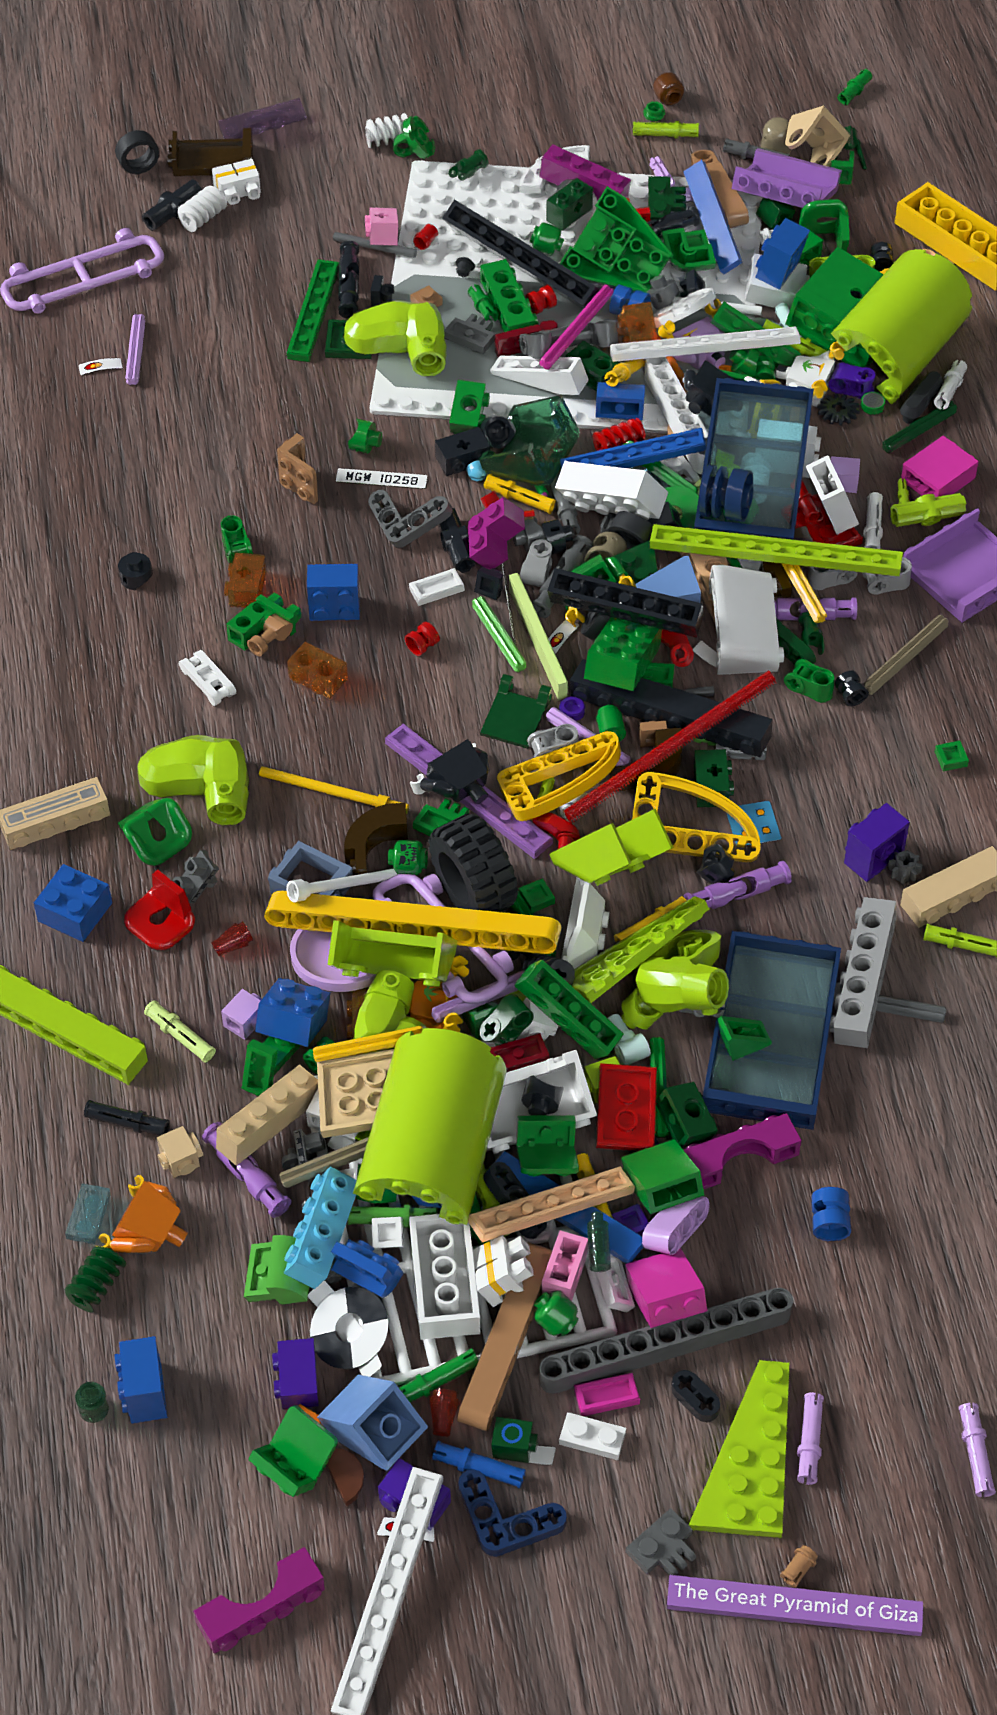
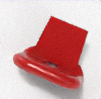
M156 870L152 874L153 887L126 911L124 924L132 934L150 948L166 950L173 947L191 932L195 924V916L191 910L185 890L162 872ZM167 907L172 910L162 924L155 925L150 922V917L153 914Z

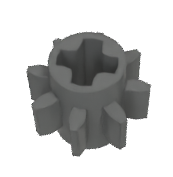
M909 850L900 853L894 852V858L889 860L888 869L892 870L891 878H895L902 884L910 881L915 882L917 874H921L922 864L918 863L919 855H914Z

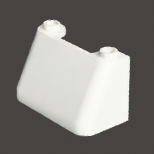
M712 565L709 578V593L714 603L716 651H718L719 661H716L717 675L762 673L768 670L770 672H778L779 663L784 662L783 647H779L773 594L777 592L776 578H772L771 573L727 565Z
M577 1050L506 1073L487 1150L492 1149L493 1154L510 1149L509 1143L516 1142L517 1116L530 1115L521 1099L527 1078L532 1075L547 1084L564 1088L558 1111L547 1115H575V1129L591 1124L590 1119L597 1116Z

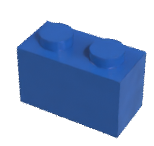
M598 382L595 417L613 419L638 418L643 420L645 385L618 383L616 386H609L607 383Z

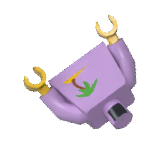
M717 298L714 300L715 309L710 306V303L705 306V312L711 315L712 318L721 306V302ZM708 316L673 333L675 331V324L670 320L665 323V326L661 325L658 329L659 336L667 339L724 334L725 332L711 324L710 321L712 319ZM725 351L674 356L676 360L688 363L696 369H700L705 360L718 369L719 366L726 362L724 357Z

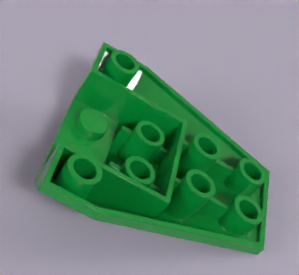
M607 186L595 205L596 211L575 245L569 247L559 264L585 280L615 287L620 284L632 288L633 291L639 290L647 293L652 288L650 280L661 274L672 253L628 199Z

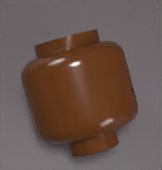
M666 72L658 76L654 81V93L662 104L674 105L683 97L684 86L676 74Z

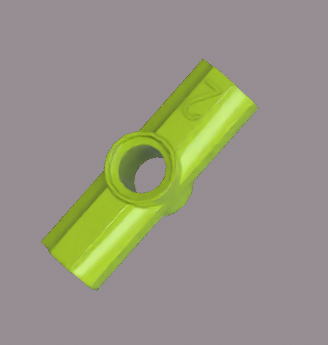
M960 493L935 497L934 494H926L920 496L915 501L892 505L890 508V518L896 527L916 523L929 526L938 523L944 518L964 515L966 512V500Z

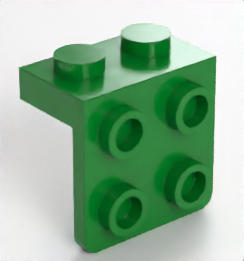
M575 1115L517 1116L516 1150L521 1173L529 1176H540L542 1174L568 1176L579 1172V1164L574 1146Z
M295 1405L288 1409L270 1444L254 1449L248 1460L256 1466L259 1473L268 1476L278 1484L282 1492L295 1497L314 1488L334 1452L338 1440L309 1414Z

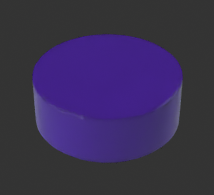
M570 696L560 702L559 710L575 721H579L584 717L585 704L581 699Z

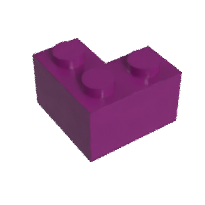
M502 497L495 503L490 504L489 507L479 514L473 516L468 521L470 558L490 570L508 560L507 541L525 529L524 510L505 497Z

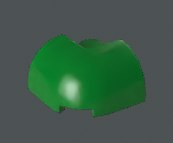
M684 228L661 232L664 245L672 253L669 259L672 267L681 272H689L691 270L698 272L715 268L716 260L712 245L708 243L705 229L685 232Z

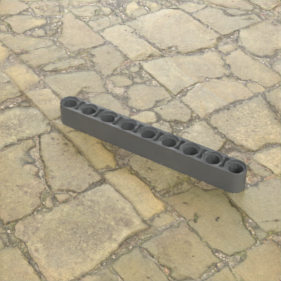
M773 1288L707 1308V1312L653 1328L647 1326L548 1356L540 1364V1386L547 1393L563 1392L573 1389L574 1385L609 1378L783 1325L791 1317L793 1296L784 1288ZM780 1304L783 1305L785 1308L778 1309L775 1308L773 1305ZM751 1312L756 1314L757 1316L748 1317L745 1315V1313ZM726 1321L727 1323H729V1325L722 1326L719 1325L717 1322ZM696 1329L699 1330L701 1333L692 1334L689 1332V1330ZM670 1338L673 1340V1342L665 1343L662 1342L660 1339ZM635 1346L643 1347L645 1350L638 1352L633 1350L632 1348ZM614 1355L616 1359L607 1360L604 1356ZM583 1363L586 1364L588 1367L585 1369L577 1368L575 1365ZM549 1372H556L559 1374V1376L552 1378L547 1376L546 1374Z

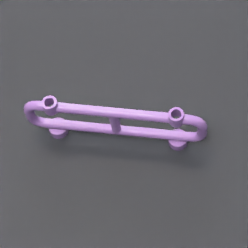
M123 228L116 233L115 239L117 243L32 271H29L22 262L13 264L9 270L11 277L1 284L0 292L9 308L15 311L32 309L34 313L38 314L45 310V304L95 287L135 274H139L141 278H147L152 274L151 269L163 262L164 253L159 243L153 237L147 235L135 237L129 228ZM142 244L149 245L155 254V257L151 260L139 259L132 266L91 279L83 263ZM71 267L76 269L82 280L81 283L41 296L33 294L28 300L22 302L15 301L9 291L13 286Z
M399 874L379 883L373 890L374 900L391 901L390 898L383 896L385 892L402 884H410L429 905L446 907L437 897V895L443 892V888L435 874L423 878V881L413 874ZM467 946L497 979V982L481 991L469 992L464 987L461 978L449 972L447 981L442 983V989L448 998L457 995L464 1002L481 1003L499 995L506 989L508 985V976L506 974L513 971L514 966L506 951L499 952L493 955L492 958L484 948Z

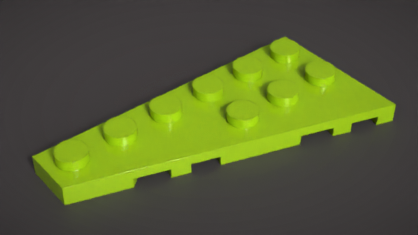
M696 896L692 897L574 969L575 979L572 987L592 1003L627 974L640 967L646 959L685 928L701 919L703 914L709 910L706 901Z
M759 1360L690 1520L689 1526L693 1530L782 1538L789 1363Z

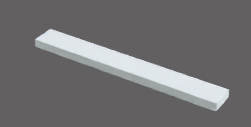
M797 327L620 343L610 345V354L612 361L616 362L800 344V334Z
M415 1467L412 1468L331 1708L332 1714H366L444 1479L442 1475Z

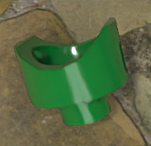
M756 348L732 350L729 355V359L733 362L731 371L754 377L756 375L758 357L763 354Z
M356 418L358 428L353 437L348 441V446L352 451L368 454L373 447H380L382 432L376 431L375 422Z

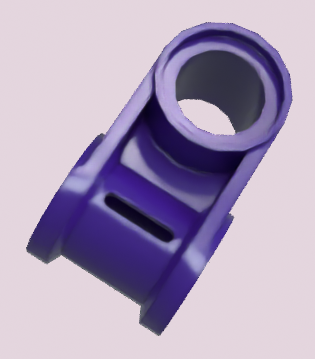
M841 362L835 366L828 386L834 393L862 399L864 394L874 392L872 383L875 380L876 374L871 368Z

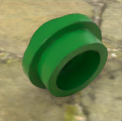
M649 102L644 108V117L652 122L659 121L665 117V109L660 102Z

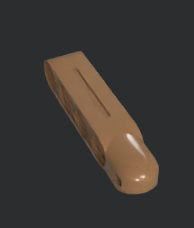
M699 150L692 153V166L700 160L706 163L729 227L733 228L748 224V210L737 190L732 189L733 183L713 151Z

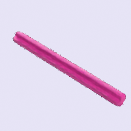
M604 285L545 353L539 361L540 366H543L545 370L553 366L610 299L614 292L613 288H610L609 285Z

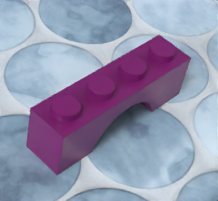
M552 144L542 157L539 177L559 186L565 180L578 178L593 187V193L597 201L607 186L626 198L629 196L631 179Z
M786 1113L780 1116H770L763 1122L754 1125H744L737 1131L726 1135H716L711 1140L701 1144H691L684 1149V1152L700 1170L703 1189L721 1183L723 1167L731 1158L741 1154H756L764 1157L772 1164H776L799 1156L801 1139Z
M305 1547L277 1562L278 1577L276 1584L263 1599L254 1603L240 1604L220 1595L193 1611L196 1624L214 1654L219 1651L230 1650L238 1643L239 1639L248 1634L255 1635L259 1633L270 1621L275 1618L282 1619L293 1612L294 1607L303 1602H312L321 1595L322 1591L325 1590L324 1578Z

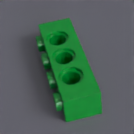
M504 259L480 265V282L486 295L491 298L493 307L499 313L498 321L503 332L538 325L536 314L531 312L530 301L524 297L522 284L520 282L517 283L515 270L513 267L510 268L507 260Z
M539 960L529 965L514 984L522 994L594 1059L609 1055L624 1035L620 1029L544 960Z

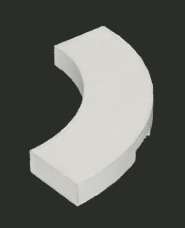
M589 145L562 148L589 160ZM543 156L538 158L533 166L526 169L520 180L519 192L542 193L543 186L547 182V180L539 177Z

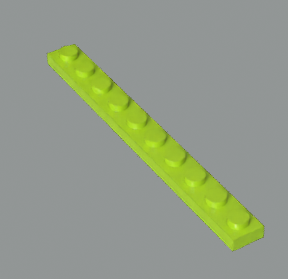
M656 524L653 525L650 539V549L899 577L903 552Z

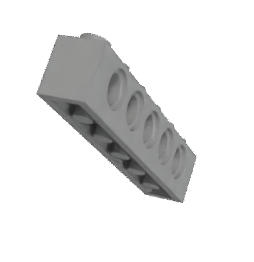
M864 897L862 907H857L855 923L857 928H852L850 935V945L853 946L852 950H847L845 966L848 967L846 972L842 971L840 978L842 993H837L835 1010H837L836 1016L832 1015L829 1030L834 1032L835 1044L868 1048L877 1010L878 997L881 992L897 920L896 901Z

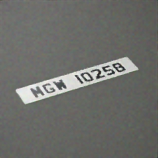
M341 468L338 469L336 482L425 488L427 475Z

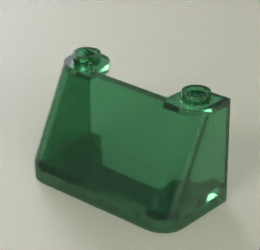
M562 395L513 405L507 419L514 424L515 436L506 445L502 453L496 454L492 450L485 451L479 459L482 469L492 476L537 486L550 485L561 469L560 459L568 457L579 437L578 426Z

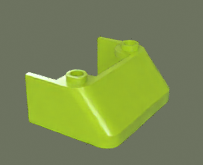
M653 809L616 828L614 823H611L549 855L554 865L587 883L595 882L596 886L611 880L610 876L628 869L631 874L644 868L643 862L674 847L657 810Z
M334 920L327 965L343 970L342 975L348 977H359V973L376 975L381 970H392L402 973L410 979L424 980L423 985L440 987V982L447 981L456 954L457 940L440 932L437 933V937L355 928Z

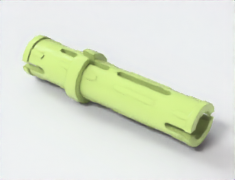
M156 1000L151 1001L146 1006L144 1014L160 1026L162 1032L172 1035L204 1063L212 1059L216 1049L182 1023L176 1013H170ZM163 1018L172 1023L176 1028H174L172 1025L166 1022ZM184 1034L188 1036L191 1040H193L196 1043V1045L192 1043L189 1039H187L184 1036Z

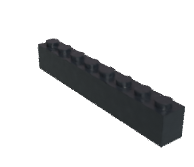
M455 199L442 217L451 228L501 259H506L509 264L543 285H549L553 291L582 309L599 292V289L589 281Z
M582 659L570 679L571 696L600 707L614 705L622 714L647 722L666 721L667 728L669 729L681 728L682 730L721 703L645 678H641L634 691L584 679L585 659ZM739 708L734 713L731 712V715L728 713L729 716H726L724 720L721 719V722L718 720L719 723H716L714 727L711 726V729L708 727L709 730L703 731L701 736L698 734L699 737H696L697 739H705L716 743L722 747L739 750L747 755L761 757L772 737L773 719Z

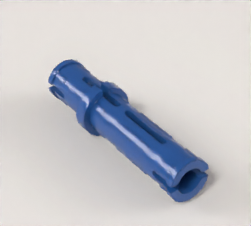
M438 1440L435 1447L436 1453H433L432 1460L456 1466L458 1471L461 1472L474 1469L480 1471L486 1477L521 1488L524 1480L522 1478L526 1474V1469L472 1453V1449L467 1447L463 1450Z

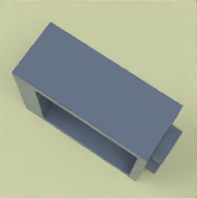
M298 841L293 848H289L286 851L278 867H274L270 871L268 881L271 894L276 891H287L289 881L286 879L301 861L333 876L331 879L353 876V869L351 866ZM350 887L320 892L319 894L343 897Z

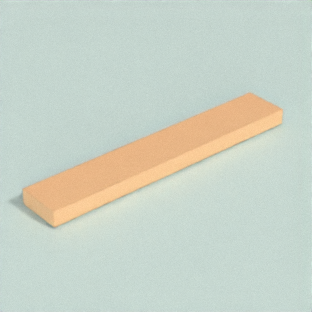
M620 1166L470 1214L468 1223L481 1242H485L633 1194L635 1185Z

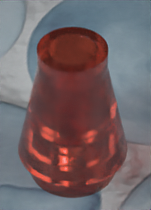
M242 921L239 924L235 922L216 940L212 941L211 944L217 955L221 956L249 946L248 943L253 941V938Z
M436 1389L433 1391V1396L430 1397L433 1435L441 1437L451 1435V1428L460 1402L457 1399L456 1391L449 1389Z

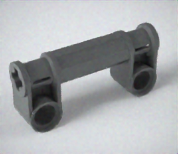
M606 319L596 322V324L589 322L569 347L577 346L583 341L598 345V347H610L611 344H619L617 321ZM569 326L542 330L530 335L520 334L519 344L522 354L531 356L534 359L542 358Z

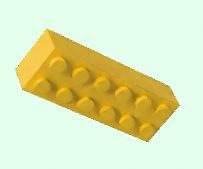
M929 182L897 202L895 224L997 291L996 226Z

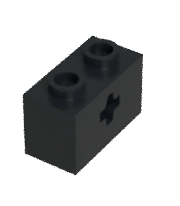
M480 427L435 440V457L445 475L449 476L466 471V467L477 460L483 461L484 464L491 463L490 444Z

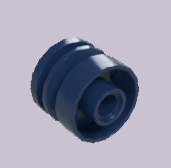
M708 465L699 491V511L701 516L710 517L712 514L713 518L719 519L725 509L727 520L745 522L754 495L753 472L751 470L734 468L728 479L727 467L721 466L718 469L715 465Z

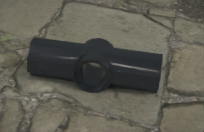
M192 179L173 193L165 191L159 197L158 204L142 214V221L148 229L153 231L172 217L179 219L178 208L203 189L196 180Z
M452 508L450 517L440 523L438 527L443 549L449 553L455 570L465 573L475 566V561L469 556L467 528L465 525H461L455 508Z

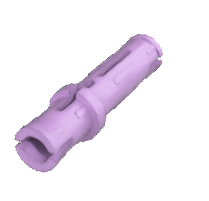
M814 1392L807 1393L804 1396L801 1445L797 1449V1455L800 1457L797 1480L803 1484L804 1477H807L806 1485L817 1483L818 1459L822 1456V1449L819 1447L824 1397L818 1393L817 1400H815Z
M970 1403L959 1406L964 1430L961 1435L963 1442H966L976 1490L975 1495L982 1497L983 1492L984 1497L992 1496L996 1491L993 1485L984 1440L987 1437L986 1430L981 1425L978 1404L972 1403L971 1408Z

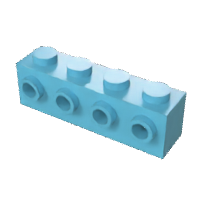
M331 1166L322 1175H316L311 1185V1190H313L312 1197L307 1199L302 1209V1213L305 1214L304 1219L299 1222L293 1234V1237L296 1238L295 1244L289 1248L284 1259L288 1262L284 1274L313 1289H316L327 1278L334 1259L331 1251L336 1242H340L356 1194H353L356 1184L354 1178Z

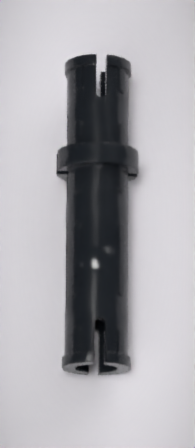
M88 1100L84 1108V1117L132 1128L136 1133L144 1131L161 1136L169 1132L170 1120L147 1115L146 1111L139 1110L134 1112L94 1102L93 1100ZM104 1112L110 1113V1114H114V1115H118V1116H121V1117H117V1116L105 1114Z

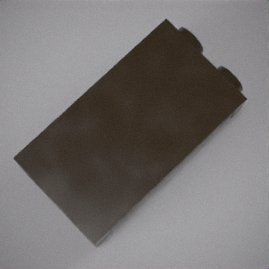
M243 128V139L178 140L177 131H173L172 139L168 140L169 153H172L168 154V167L173 168V176L213 175L212 168L231 164L233 167V163L253 159L252 128Z

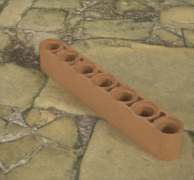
M529 1242L527 1243L530 1246L531 1254L525 1256V1258L531 1263L534 1276L522 1281L524 1291L514 1292L510 1290L506 1292L458 1414V1422L484 1431H488L533 1319L537 1308L534 1303L542 1295V1279L553 1251Z

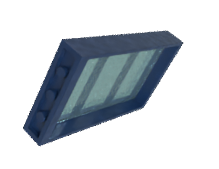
M731 378L716 379L702 479L708 465H715L718 469L721 466L727 467L728 479L734 468L751 470L754 479V495L745 522L727 520L725 509L719 519L713 518L712 514L710 517L701 516L698 498L694 529L794 540L814 389L804 386H784L778 383L766 384L756 381H739Z
M732 931L725 973L729 980V992L724 1003L725 1007H721L719 1010H724L722 1016L761 1020L772 1044L732 1061L721 1039L718 1018L716 1019L702 1097L709 1113L761 1122L770 1116H780L787 1113L794 1127L814 1130L841 948L828 944L807 943L802 940L781 939L776 936L756 935L745 931Z

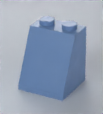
M683 556L636 583V588L698 603L701 601V591L689 556Z
M357 1375L317 1416L324 1427L337 1438L339 1443L384 1470H388L428 1428L427 1424L395 1382L363 1375Z

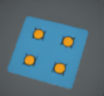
M769 801L739 805L754 823L760 837V843L781 839ZM727 813L732 833L734 835L747 836L740 824Z

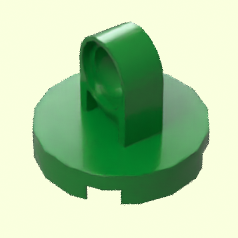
M413 115L405 119L403 122L404 132L396 136L393 141L394 153L400 157H407L415 153L422 159L435 153V143L433 139L429 140L427 132L430 130L424 121L418 116L413 117ZM406 143L409 147L401 149L397 145Z

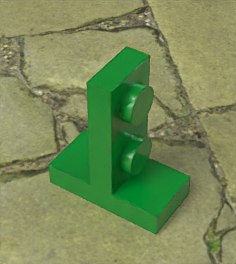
M271 1036L264 1043L252 1039L247 1045L241 1089L257 1096L261 1095L273 1085L274 1075L300 1048V1045Z

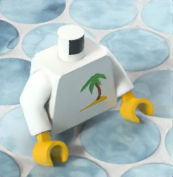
M836 341L830 346L831 351H827L819 356L808 357L799 355L796 357L792 367L779 364L776 370V378L786 380V386H804L814 389L812 405L817 407V405L821 404L820 400L823 399L828 390V382L834 371L835 358L836 360L843 359L845 350Z

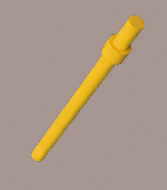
M261 766L259 776L375 807L385 804L402 803L391 800L389 796L381 794L375 796ZM406 804V815H407V813H408V811H409V804Z

